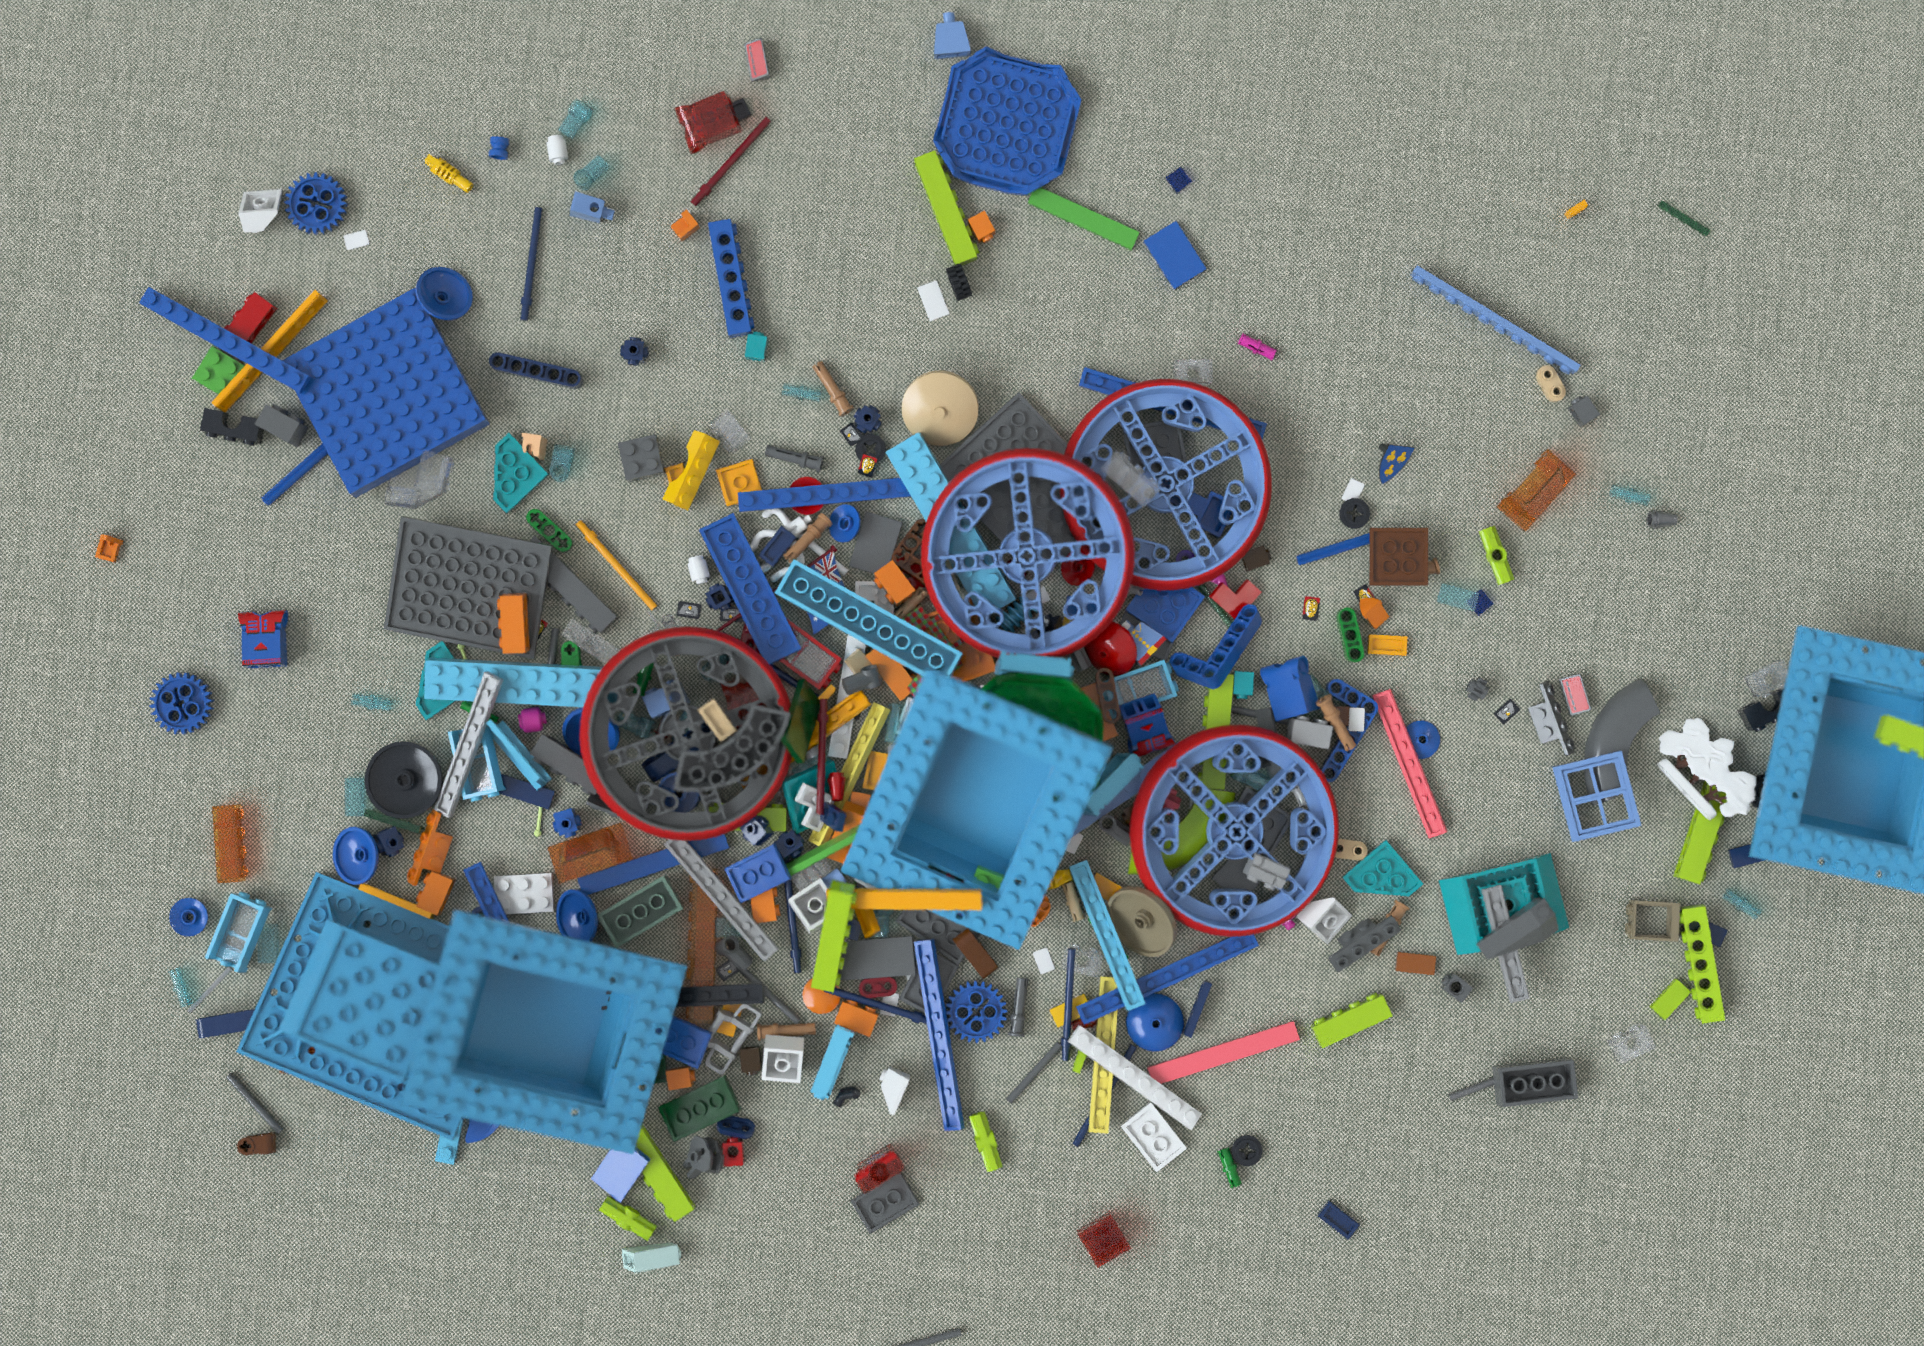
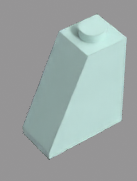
M674 1243L622 1248L623 1266L625 1269L637 1273L680 1264L681 1251L678 1245Z

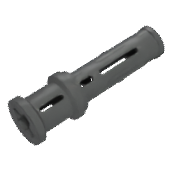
M769 444L765 451L766 457L799 464L803 469L807 467L815 469L820 473L823 466L824 456L822 455L818 457L810 455L806 451L799 453Z
M1017 977L1013 1014L1010 1016L1011 1026L1008 1035L1025 1037L1023 1030L1024 1021L1027 1020L1025 1005L1029 979Z

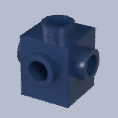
M630 337V340H625L624 345H621L620 355L623 356L625 362H628V365L639 366V363L645 364V358H648L649 347H646L645 342L641 341V338ZM631 348H637V351L631 353Z
M864 405L862 409L859 407L854 415V418H856L854 421L857 425L856 428L865 434L866 432L872 434L874 430L877 431L882 424V421H880L881 415L878 414L880 411L872 405L869 407ZM866 415L871 416V420L868 422L864 420Z
M717 583L709 588V592L705 593L708 606L716 611L720 610L723 612L731 607L730 604L734 602L728 588L724 584L720 585ZM720 594H723L725 597L723 601L718 599Z
M756 815L740 827L745 840L753 846H762L774 834L769 826V821L761 815Z
M395 826L388 827L372 835L377 844L378 853H381L382 856L389 855V857H393L400 853V849L404 848V838Z
M793 830L783 832L778 837L779 839L773 842L777 845L785 863L803 854V843L805 841L799 833L795 834Z

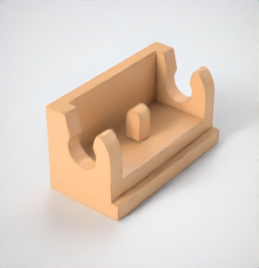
M522 433L523 452L526 453L527 445H529L528 452L532 456L533 454L539 460L545 461L547 439L542 435Z

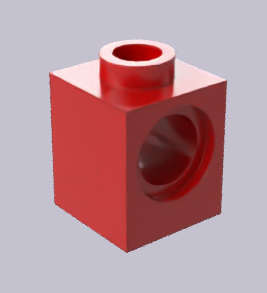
M728 1137L722 1143L724 1167L743 1166L745 1163L743 1139L739 1140L736 1137ZM736 1147L739 1151L738 1155H731L728 1148Z

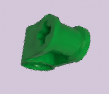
M567 641L562 645L561 665L582 666L580 645L576 641ZM570 644L573 648H575V651L572 652V655H570L569 651H566V648L570 647Z

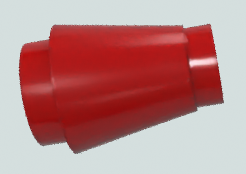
M834 772L828 774L827 782L832 801H843L846 782L844 773Z

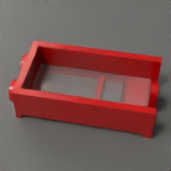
M787 619L801 650L780 661L817 689L821 690L822 687L826 689L832 681L830 676L833 672L837 674L843 666L841 663L843 659Z

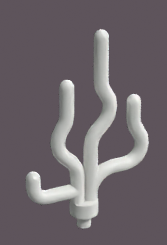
M771 509L762 512L764 518L776 514L785 528L796 537L807 529V524L812 521L809 515L803 518L798 516L793 521H790L782 509ZM764 529L759 531L750 544L752 551L758 547L762 538L773 537L778 530ZM801 553L797 557V561L804 565L805 557ZM765 562L760 567L764 573L772 566ZM784 567L770 577V580L777 582L785 576L789 567Z

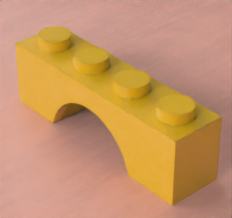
M693 431L686 446L688 450L687 465L683 473L676 480L669 483L662 500L684 510H689L720 443L719 440L705 433Z

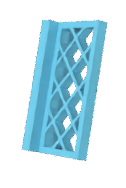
M492 720L486 723L491 728L494 741L537 791L552 780L546 770L532 760L534 756L530 754V751L503 720L499 724Z

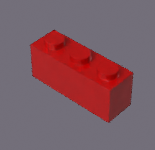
M256 292L250 294L245 299V305L241 310L236 311L233 316L234 320L230 325L224 327L227 331L251 344L278 309Z

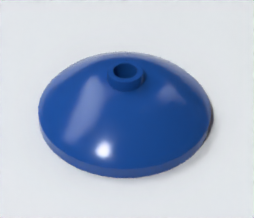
M430 268L421 274L416 283L418 302L427 313L438 319H459L468 312L472 305L473 295L469 283L461 274L450 268Z
M583 707L572 711L566 717L562 727V734L566 744L580 756H582L580 721ZM610 718L608 741L610 751H612L618 745L620 731L618 725L613 723Z
M361 827L346 828L337 836L333 846L335 869L339 876L349 884L358 885L368 882L375 874L378 866L379 853L377 844L367 830Z
M571 889L561 895L556 908V920L561 935L591 942L598 927V915L593 901L585 892L579 889Z
M1153 993L1144 997L1146 1004L1128 1011L1126 1028L1130 1038L1137 1046L1147 1051L1156 1052L1166 1050L1178 1041L1183 1031L1184 1018L1181 1009L1174 1000L1166 995ZM1153 1021H1159V1026L1153 1027Z

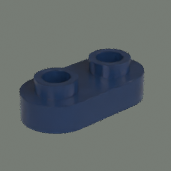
M736 1116L722 1119L717 1122L716 1126L719 1133L741 1139H749L755 1132L753 1121Z

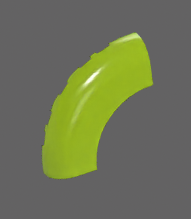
M1208 789L1223 805L1234 802L1236 793ZM1208 799L1205 802L1206 808H1210L1212 806L1211 799ZM1194 802L1185 817L1179 821L1177 851L1171 855L1160 851L1168 871L1185 865L1208 842L1206 826L1209 817ZM1225 813L1219 814L1218 821H1224ZM1165 841L1164 849L1170 848L1171 841ZM1130 850L1127 874L1139 875Z

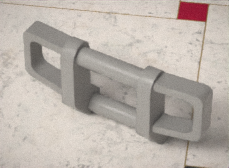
M742 1004L735 1013L719 1009L716 1019L708 1030L713 1033L708 1047L712 1049L705 1064L720 1075H723L732 1060L737 1058L739 1049L748 1035L753 1033L755 1030L754 1026L762 1015V1011L752 1004ZM743 1008H747L756 1014L752 1024L738 1016ZM723 1021L731 1022L743 1030L732 1048L713 1038ZM715 1050L729 1058L723 1068L711 1061Z

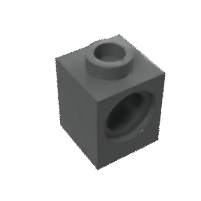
M1588 395L1584 398L1578 396L1571 401L1572 405L1567 408L1579 427L1600 415Z
M1452 972L1450 975L1446 974L1440 987L1460 1003L1466 999L1473 989L1472 986ZM1457 981L1459 989L1453 992L1451 984Z

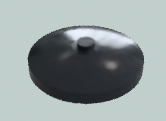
M395 742L378 750L369 761L365 771V789L370 801L380 812L399 819L413 818L425 813L436 803L443 786V773L437 758L424 746L413 742Z

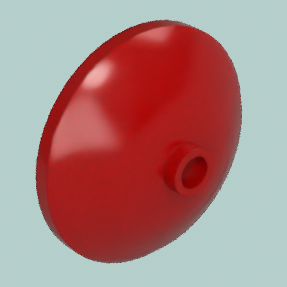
M1111 622L1096 639L1084 647L1091 664L1097 670L1102 668L1110 669L1113 676L1128 672L1134 666L1137 659V646L1134 638L1126 628L1116 622Z

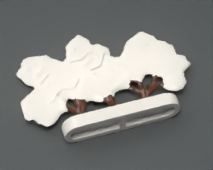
M1700 718L1687 719L1683 726V733L1668 730L1659 737L1661 741L1660 752L1666 755H1673L1676 758V765L1674 766L1669 760L1663 759L1657 764L1658 767L1707 820L1710 821L1717 815L1709 800L1720 802V810L1725 817H1732L1737 813L1747 815L1750 810L1749 804L1755 800L1756 792L1754 788L1756 787V777L1744 771H1729L1728 766L1733 763L1731 751L1734 748V741L1720 738L1714 742L1709 741L1710 729ZM1685 755V758L1681 761L1680 757ZM1690 767L1693 778L1688 781L1678 771L1679 768ZM1699 779H1703L1709 784V793L1704 796L1693 786ZM1715 785L1716 790L1712 791V787ZM1718 791H1724L1726 796L1719 797L1717 794L1715 796L1713 794ZM1727 799L1728 801L1727 803H1723L1722 800Z

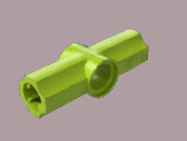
M1492 526L1478 531L1486 551V559L1491 565L1497 584L1501 585L1514 580L1507 560V552L1501 544L1496 527ZM1494 550L1500 553L1501 557L1499 560L1493 558L1492 553Z
M985 1111L970 1115L969 1119L975 1134L974 1139L979 1153L981 1152L987 1172L1003 1167L997 1150V1142L993 1131L990 1129Z
M609 1195L599 1209L600 1212L615 1220L618 1226L627 1231L631 1230L647 1241L657 1227L642 1217L636 1209L619 1203Z

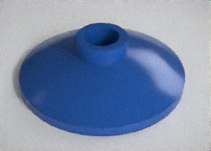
M843 504L832 512L830 520L833 525L829 527L831 536L836 541L842 543L854 539L861 523L857 509L851 505Z
M1415 721L1406 727L1419 759L1428 758L1438 750L1440 735L1433 724L1427 721ZM1420 736L1425 737L1424 743L1419 742Z
M181 899L170 910V925L176 933L182 936L197 935L207 925V909L197 899ZM189 913L193 914V920L188 919Z

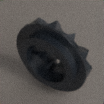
M863 435V439L856 443L855 452L860 461L863 454H866L867 451L864 444L872 446L875 443L874 451L877 455L871 452L867 455L877 458V462L882 460L886 447L884 441L878 435Z
M1348 499L1339 510L1340 520L1344 526L1351 529L1361 528L1369 520V507L1361 499ZM1353 508L1356 509V512L1362 514L1356 516L1354 521L1352 519V515H1349V513H1347L1349 511H1353Z
M1240 1136L1233 1143L1231 1148L1232 1156L1238 1164L1252 1166L1262 1156V1145L1253 1136ZM1248 1143L1249 1148L1254 1151L1248 1152L1246 1159L1245 1153L1239 1149H1244Z

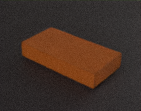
M1397 952L1395 971L1434 975L1436 956Z

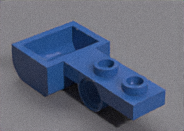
M1162 480L1161 487L1169 489L1170 482ZM1210 491L1207 498H1204L1193 492L1188 505L1193 514L1197 516L1196 519L1202 530L1216 538H1220L1226 526L1219 520L1223 496ZM1173 496L1170 498L1171 504L1174 506L1180 505L1181 501L1178 497ZM1224 511L1223 518L1228 521L1232 513Z

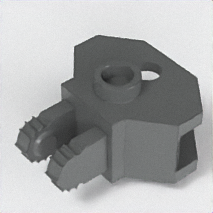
M695 1135L690 1141L688 1158L682 1164L685 1169L692 1168L687 1173V1177L694 1179L702 1172L718 1174L723 1169L724 1155L718 1141L710 1137L702 1138Z

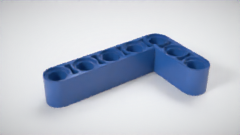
M1248 604L1241 609L1207 662L1181 652L1173 654L1170 657V664L1176 675L1209 689L1219 688L1262 624V618L1257 607L1253 604Z
M1333 679L1326 684V692L1349 708H1364L1367 702L1373 706L1371 713L1365 712L1364 731H1349L1357 746L1378 711V704L1342 680ZM1334 682L1340 686L1338 693H1333L1331 690V685ZM1351 692L1356 695L1354 703H1350L1347 699L1348 694ZM1339 738L1320 768L1323 774L1327 768L1333 771V776L1327 779L1328 782H1333L1338 778L1355 748L1351 750L1349 748V751H1345ZM1338 751L1343 755V759L1339 763L1334 760V754Z

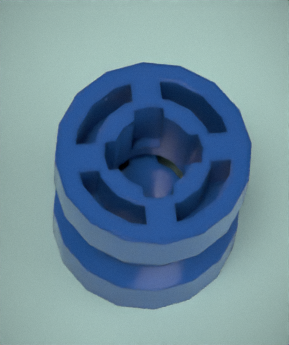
M499 136L490 137L492 149L489 150V157L499 160L508 159L506 149L509 146V139Z

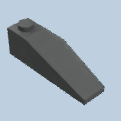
M1535 898L1477 942L1476 945L1486 959L1489 960L1543 942L1559 930L1556 915L1544 898Z

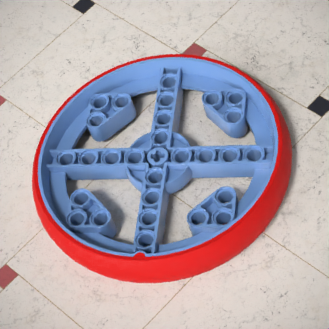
M1155 379L1135 383L1119 389L1096 404L1078 424L1069 440L1064 455L1079 462L1084 458H1089L1092 461V466L1089 468L1105 481L1112 457V448L1107 444L1099 445V443L1112 427L1120 423L1144 465L1138 475L1137 490L1120 499L1127 517L1146 506L1159 513H1171L1196 556L1184 561L1164 563L1170 556L1167 546L1133 537L1134 542L1139 544L1140 549L1135 552L1131 585L1153 590L1186 589L1211 581L1236 565L1246 555L1261 533L1268 515L1272 494V476L1267 451L1259 433L1248 417L1233 402L1218 392L1197 383L1177 379ZM1189 401L1192 403L1193 408L1189 411L1184 410L1182 403ZM1166 407L1162 413V421L1165 424L1192 432L1203 430L1207 418L1217 425L1226 434L1228 439L1186 463L1172 456H1160L1136 412L1149 408ZM1173 411L1176 414V418L1169 420L1166 418L1165 413ZM1130 413L1133 420L1125 422L1122 419V415ZM1199 418L1202 421V426H1193L1192 419ZM1140 430L1142 437L1140 439L1133 438L1132 431ZM1235 442L1238 445V450H1229L1228 443ZM1148 446L1151 448L1152 454L1145 456L1142 454L1141 449ZM1106 449L1109 452V456L1101 458L1098 455V451ZM1212 452H1219L1221 459L1219 461L1213 460L1211 458ZM1238 454L1243 469L1244 484L1239 480H1233L1227 485L1219 512V520L1222 524L1233 525L1228 533L1212 547L1188 505L1194 492V479ZM1202 461L1204 469L1197 470L1194 467V463ZM1153 463L1160 464L1161 471L1158 473L1153 472L1151 465ZM1180 470L1186 471L1188 478L1185 480L1179 479L1177 472ZM1162 480L1170 482L1169 489L1161 487ZM1078 485L1075 487L1074 493L1076 496L1082 497L1085 494V489ZM1231 485H1238L1240 493L1233 494L1230 491ZM1060 488L1061 499L1065 497V490L1063 488ZM1151 489L1154 492V497L1152 499L1145 498V490ZM1173 496L1178 497L1181 501L1180 505L1173 506L1170 503V498ZM1135 499L1137 507L1129 508L1127 500ZM1241 502H1248L1250 509L1248 511L1241 510ZM1079 505L1076 512L1079 516H1085L1087 509L1085 506ZM1062 507L1068 527L1076 541L1104 539L1102 528H1097L1093 524V520L1097 517L1095 514L1093 515L1092 510L1086 519L1080 520ZM1230 511L1233 514V519L1230 521L1225 520L1223 512ZM1182 513H1187L1190 516L1188 523L1180 521ZM1197 530L1200 534L1199 539H1191L1189 532ZM1103 542L1100 544V550L1103 553L1110 551L1109 543ZM1087 544L1081 546L1084 553L1089 555L1091 547ZM1202 546L1207 547L1209 550V555L1206 557L1199 554V548ZM1163 549L1166 552V557L1163 559L1157 558L1156 550ZM1107 557L1090 558L1105 571ZM1142 558L1147 559L1149 567L1141 568L1139 560Z
M1020 448L984 457L969 465L948 483L940 493L927 518L921 545V563L926 589L935 609L947 626L967 644L999 658L1001 651H1006V654L1014 653V655L1018 653L1060 658L1089 644L1114 620L1123 606L1130 589L1135 564V548L1131 525L1119 498L1097 473L1078 460L1061 453L1037 448ZM1018 472L1024 475V481L1021 484L1016 483L1014 480V476ZM1029 476L1046 478L1060 483L1052 488L1051 497L1075 518L1080 520L1086 519L1092 509L1101 525L1104 539L1054 544L1044 531L1034 527ZM1010 479L1015 530L1011 531L1003 539L999 550L949 555L950 540L955 524L962 532L972 530L992 505L991 496L980 492L997 482ZM1078 485L1085 489V494L1082 497H1078L1074 493V489ZM1057 488L1065 490V497L1063 499L1055 496ZM1019 492L1026 494L1027 498L1024 503H1020L1016 499V495ZM980 496H984L988 500V504L985 507H981L978 504ZM961 498H965L968 501L966 509L959 507L958 503ZM1079 505L1086 507L1087 513L1085 516L1077 514L1076 509ZM1021 511H1025L1028 514L1027 522L1019 520L1018 515ZM964 517L970 520V527L967 529L961 526V520ZM1028 531L1031 538L1028 542L1022 541L1020 537L1021 532ZM1101 543H1109L1111 549L1108 553H1103L1100 550ZM1083 544L1091 547L1089 555L1081 553L1080 548ZM1062 547H1070L1072 553L1069 557H1064L1061 554ZM1048 548L1052 551L1050 559L1043 558V549ZM1025 550H1028L1029 554L1033 555V557L1030 558V561H1027L1026 558H1023ZM1006 552L1013 555L1011 563H1006L1003 559V555ZM990 554L993 556L994 562L992 565H987L984 562L985 555ZM971 556L974 559L975 564L973 567L966 566V557ZM1107 557L1105 574L1100 588L1095 580L1088 579L1082 583L1063 608L1064 615L1074 620L1061 628L1045 632L1040 582L1051 574L1056 562ZM948 558L955 561L953 569L946 567V560ZM1002 568L1008 578L1021 584L1026 634L1010 633L996 628L1004 621L1005 616L1002 610L977 591L968 593L963 601L956 589L951 573ZM1026 570L1034 572L1035 577L1033 580L1025 578ZM1087 583H1092L1095 586L1094 593H1086L1084 587ZM1029 589L1036 591V599L1031 600L1027 597L1026 594ZM971 595L978 597V605L973 606L969 603ZM1088 603H1095L1097 605L1095 613L1087 611L1086 606ZM1071 604L1075 605L1078 609L1075 615H1070L1067 611V607ZM1033 608L1039 612L1037 619L1030 618V609ZM995 612L1000 615L998 623L991 621V613ZM972 615L980 616L981 622L979 625L971 622ZM1032 628H1038L1041 631L1039 638L1031 636Z
M1225 725L1202 730L1188 736L1167 750L1156 761L1143 780L1135 798L1130 821L1131 852L1135 867L1145 888L1157 895L1168 906L1175 920L1197 931L1226 937L1247 936L1265 932L1280 926L1301 912L1313 900L1326 881L1333 866L1339 839V820L1335 798L1325 775L1316 762L1302 748L1288 738L1271 730L1249 725ZM1236 744H1239L1240 751L1234 754L1233 748ZM1258 756L1266 758L1282 768L1247 804L1231 802L1224 805L1189 770L1201 761L1213 757L1212 764L1214 768L1221 772H1256L1261 765ZM1222 758H1226L1227 763L1224 767H1220L1219 762ZM1249 758L1253 759V765L1251 767L1246 766V762ZM1185 771L1186 778L1180 781L1179 774ZM1292 772V779L1290 781H1287V773ZM1176 783L1209 817L1206 826L1208 842L1171 877L1160 851L1168 855L1174 854L1177 851L1179 817L1174 810L1162 807L1167 795ZM1198 785L1199 792L1193 795L1192 788ZM1278 785L1279 792L1273 795L1272 789ZM1298 785L1305 798L1308 810L1298 807L1291 812L1290 846L1294 851L1306 854L1294 878L1288 874L1286 881H1290L1289 888L1285 890L1283 888L1278 889L1279 893L1257 904L1256 895L1248 889H1214L1209 895V901L1213 906L1202 903L1188 895L1223 858L1236 860L1247 857L1252 860V854L1257 853L1260 855L1263 853L1264 857L1277 862L1260 844L1263 838V824L1261 820ZM1208 799L1212 800L1210 808L1205 807V802ZM1265 799V806L1259 808L1260 800ZM1251 812L1252 819L1246 822L1245 816ZM1304 812L1305 818L1299 822L1298 816ZM1167 813L1172 814V819L1169 822L1164 821V816ZM1225 813L1224 821L1219 822V814ZM1157 826L1158 833L1154 836H1151V829ZM1314 826H1317L1318 832L1315 835H1312V828ZM1234 827L1236 828V831H1237L1236 834H1233L1234 831H1233L1232 829H1233ZM1170 840V848L1164 849L1165 841ZM1224 840V847L1218 849V842ZM1251 840L1250 848L1245 849V842ZM1304 840V846L1298 849V842ZM1211 854V860L1205 863L1204 856ZM1196 867L1197 874L1190 876V870ZM1180 881H1183V883H1184L1183 888L1180 889V890H1177V889H1176L1177 883L1180 882ZM1222 894L1223 901L1216 903L1217 896ZM1249 894L1250 900L1247 903H1243V897ZM1232 908H1236V914L1230 917L1229 911Z

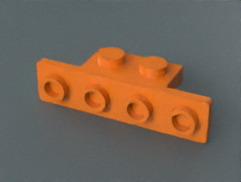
M434 809L427 816V826L420 836L421 843L419 849L415 851L413 866L407 873V882L414 886H417L423 868L441 873L453 838L451 835L436 831L442 813Z

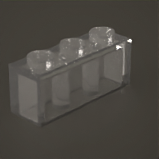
M1116 451L1100 470L1144 509L1160 491L1158 488L1159 484L1153 478L1148 479L1144 476L1145 471L1137 464L1133 466L1129 462L1130 458L1124 452L1119 453Z
M571 619L561 634L605 664L621 650L576 619Z

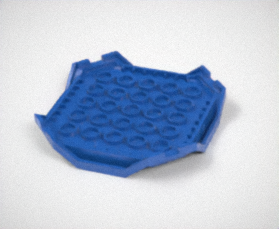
M986 46L975 52L973 56L951 67L933 143L953 177L971 185L1006 194L1029 195L1063 174L1081 98L1071 85L1061 65L1039 64L1007 56Z

